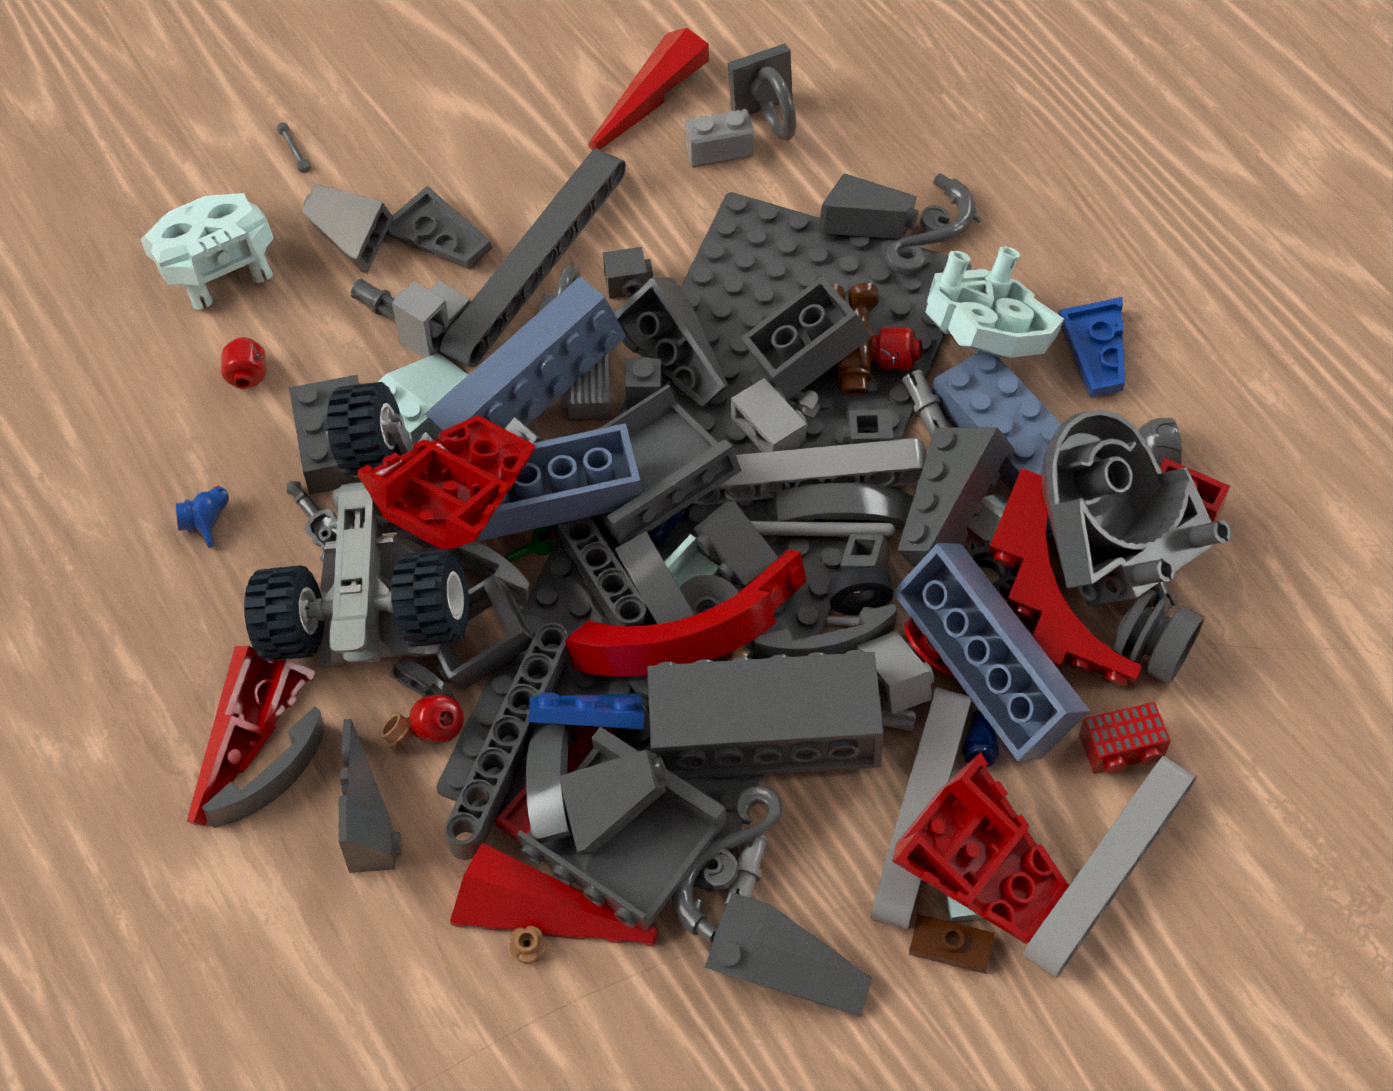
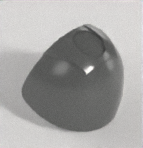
M1173 418L1150 420L1138 430L1150 446L1159 467L1164 457L1181 464V438L1176 421Z

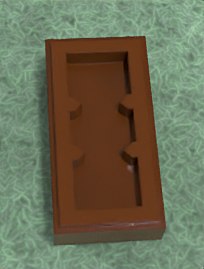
M918 914L909 955L986 974L995 933Z

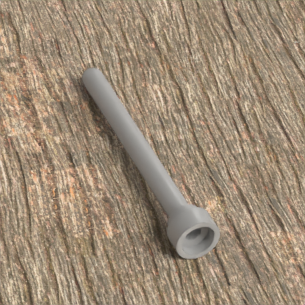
M750 521L761 536L849 537L850 534H882L885 537H891L895 534V527L891 523Z

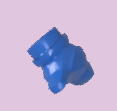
M215 483L210 491L197 494L193 501L185 499V502L176 503L178 531L187 530L192 532L197 530L204 537L208 548H213L212 530L221 510L226 507L229 501L227 490L220 487L218 483Z

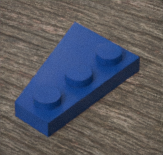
M1123 297L1062 309L1058 313L1059 316L1064 318L1061 328L1090 398L1123 391L1124 388Z
M540 693L538 697L529 698L528 722L643 729L644 709L641 693L572 696Z

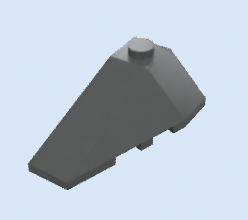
M652 277L614 313L626 335L622 340L623 344L633 353H638L642 357L661 359V372L700 406H707L729 386L692 304L674 278Z
M344 719L342 759L344 768L348 769L341 770L340 773L343 796H339V844L349 873L395 869V855L402 854L401 834L393 830L389 814L352 719Z
M732 893L717 927L705 968L858 1016L862 1014L872 977L771 904L736 893Z

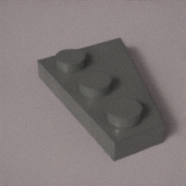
M429 186L425 187L392 215L393 219L385 234L467 269L472 267L493 248L491 242Z

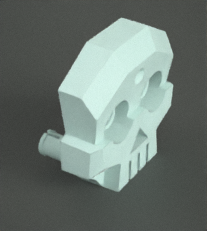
M244 193L203 196L164 214L140 239L146 255L155 262L160 275L167 285L181 284L185 286L191 300V305L197 310L204 309L201 299L204 300L207 307L212 304L213 300L205 283L247 264L252 280L256 283L265 282L261 273L265 274L267 280L273 276L264 254L266 247L274 239L266 216L257 205L247 201Z
M1006 246L999 248L992 271L986 269L966 270L971 260L970 257L961 251H950L944 272L935 273L925 311L934 324L945 334H952L960 346L1005 358L1045 354L1057 337L1064 318L1034 298L1035 294L1022 283L1011 279L1020 253Z

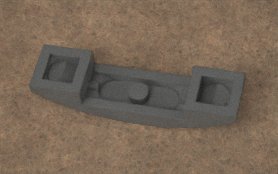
M863 483L810 484L775 492L774 496L776 521L813 522L814 519L866 520L891 523L895 529H904L914 498L912 495L897 489Z
M647 531L615 549L657 624L672 622L695 615Z
M892 604L861 611L858 626L798 640H792L789 628L761 634L753 640L754 659H767L775 655L799 657L808 656L815 652H822L827 655L845 654L848 651L857 650V645L889 634L895 628L896 605Z
M316 706L288 730L292 745L245 788L240 790L230 782L202 807L209 823L214 828L236 822L264 808L284 793L304 772L318 750L326 728L321 712Z
M537 723L530 738L526 763L527 806L532 837L539 843L572 835L559 776L567 774L568 746L575 744L576 725Z

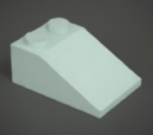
M438 352L392 371L378 382H383L390 388L398 404L400 414L404 419L405 428L409 432L413 444H415L425 432L434 438L439 436L425 413L467 377L468 374Z

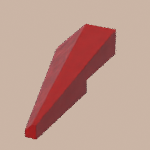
M689 28L668 32L588 143L589 148L592 150L595 148L602 149L662 105L666 92L709 62V44Z
M251 646L234 647L186 822L205 826L208 821L202 807L228 783H233L239 773H243L276 729V726H274L287 708L292 707L297 700L295 696L306 682L311 681L315 671L288 659L265 661L258 656L257 651Z
M482 842L463 875L450 919L451 925L455 927L471 925L497 931L498 928L515 930L519 927L526 929L528 926H534L541 930L542 936L582 940L584 937L606 939L612 943H619L620 941L640 942L653 947L658 937V929L650 926L645 931L637 925L634 928H630L618 920L614 915L616 911L605 903L602 907H599L588 900L583 892Z

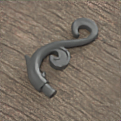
M939 173L933 181L934 185L945 191L944 194L950 198L951 204L956 203L958 215L955 220L948 223L949 213L941 206L931 205L926 207L922 212L920 225L926 232L904 237L887 247L885 259L892 270L905 275L919 272L924 266L925 256L917 245L944 242L964 232L970 226L972 220L978 223L982 221L976 210L973 195L957 179L951 180ZM914 246L911 250L914 257L911 259L902 258L897 254L901 248Z
M756 785L741 793L737 800V813L742 823L750 824L752 822L749 818V811L756 804H763L768 807V813L764 820L752 827L713 840L672 895L673 909L678 921L694 936L700 934L710 942H713L717 927L708 922L707 916L701 912V900L697 899L695 903L693 901L692 892L697 876L704 867L711 863H717L718 867L715 870L704 869V877L707 883L716 890L727 889L734 884L738 877L739 865L729 850L765 833L778 822L782 815L780 797L773 789L767 786Z

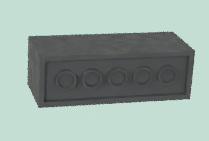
M851 650L845 654L830 655L815 652L808 656L789 657L787 655H775L767 659L738 657L732 661L719 662L702 659L695 663L676 664L674 662H662L655 666H647L651 752L655 753L657 758L661 757L666 769L682 780L881 767L883 725L875 652Z

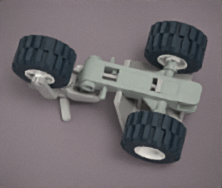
M373 382L342 386L334 389L330 396L327 410L326 436L334 459L345 475L359 478L357 476L358 469L367 465L373 469L383 464L384 457L395 452L401 456L413 450V442L405 428L404 419L400 414L398 404L390 388L385 383ZM362 482L343 484L340 488L334 490L333 500L338 510L337 521L328 523V528H337L336 541L326 542L320 589L313 573L306 566L301 565L256 570L250 577L246 587L244 617L247 633L253 649L265 661L312 657L313 654L317 653L318 649L319 666L346 664V661L349 663H377L381 661V658L412 655L413 657L439 654L440 644L456 643L462 639L469 616L467 582L462 566L454 552H451L449 549L415 553L395 534L382 536V534L396 533L402 528L384 518Z

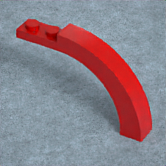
M788 549L739 593L709 610L684 619L647 626H615L588 620L565 639L572 669L602 676L648 675L647 666H655L662 662L687 664L695 663L702 659L714 660L735 651L776 623L774 611L806 583L801 552Z

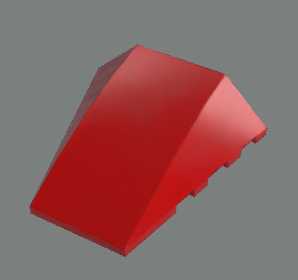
M476 415L441 431L439 438L429 442L424 439L413 444V450L401 456L395 452L384 457L383 464L373 469L369 465L358 469L357 476L386 520L440 550H450L477 540L533 455L536 445Z
M980 753L947 782L927 804L896 843L892 862L1027 944L1069 885L1042 844L1037 845L1028 832L1029 824L1022 814H1016L1005 797L1008 795L1007 791L1000 781H994L986 769L988 763Z

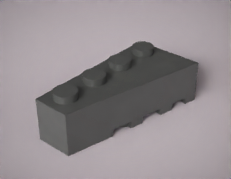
M998 427L935 428L897 550L913 568L917 566L937 543L963 545L969 534L966 528L971 519L979 516L984 507V504L981 502L990 486L995 487L1001 476L998 471L1004 459L1009 460L1015 450Z

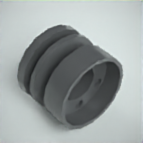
M1149 589L1130 606L1117 631V639L1113 651L1125 657L1129 649L1133 647L1130 660L1139 663L1145 654L1150 656L1147 674L1170 685L1193 647L1205 617L1182 605L1173 617L1170 618L1166 616L1170 599L1164 596L1155 609H1152L1157 593Z

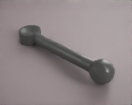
M284 122L279 123L277 131L284 136L297 159L299 172H308L311 168L310 163L307 159H303L288 132V124Z

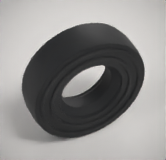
M860 567L844 571L832 578L828 584L827 594L830 606L834 611L845 615H859L864 607L879 608L889 604L893 598V586L889 574L884 570L874 567ZM860 590H867V591H864V592L853 593V592L860 591Z

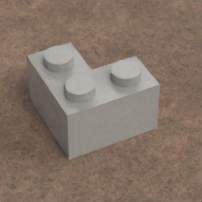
M440 280L431 289H426L413 281L405 290L400 291L392 302L400 344L423 358L438 352L441 353V343L445 334L470 304V298Z

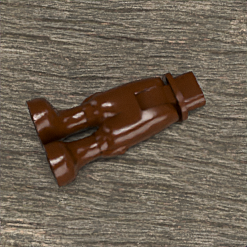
M858 283L852 286L848 293V305L857 314L871 338L834 365L836 382L841 385V394L845 396L867 394L868 382L871 381V342L874 334L872 327L868 324L869 313L879 300L878 288L872 283ZM830 284L845 300L843 287L838 284Z

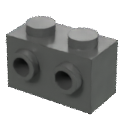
M735 501L725 502L693 528L699 536L696 538V542L700 548L709 556L713 553L721 564L718 570L731 584L735 582L737 585H747L778 559V556Z

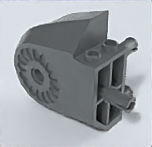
M1101 409L1074 414L1058 427L1050 440L1041 470L1042 493L1067 588L1079 587V591L1084 597L1087 606L1137 598L1149 589L1157 593L1153 603L1154 609L1164 596L1170 599L1168 609L1177 604L1176 600L1173 598L1166 583L1174 578L1175 571L1213 545L1226 543L1231 538V528L1225 520L1211 522L1188 468L1185 467L1162 473L1150 446L1137 428L1120 414Z

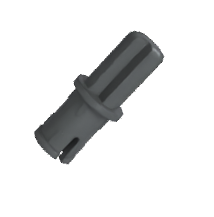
M359 279L354 283L350 292L353 299L372 308L375 314L380 315L383 313L395 320L392 306L394 298L391 297V293L388 290L377 289L363 279Z

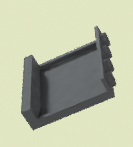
M667 384L599 428L626 423L641 480L642 494L614 512L595 515V517L621 545L644 531L648 533L742 471L733 446L726 439L718 443L676 403L672 390Z
M599 727L591 738L594 748L577 770L639 751L607 730ZM666 769L667 780L663 781L666 791L595 853L588 855L577 852L573 834L545 843H539L533 839L531 829L527 834L520 830L517 836L522 846V854L537 865L544 862L553 868L552 874L568 886L574 882L584 889V896L599 907H602L605 903L616 911L614 914L616 918L626 926L634 928L637 925L647 931L727 822L726 809L723 805Z

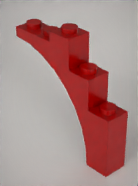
M1021 468L989 546V555L994 557L993 560L996 563L1008 568H1014V565L1020 567L1008 596L1007 604L1019 618L1032 620L1034 617L1039 619L1033 637L1059 671L1064 660L1071 662L1070 667L1086 674L1095 671L1105 675V680L1115 686L1126 687V684L1134 687L1142 665L1114 652L1092 635L1074 615L1060 592L1049 562L1046 539L1048 512L1042 493L1041 475Z

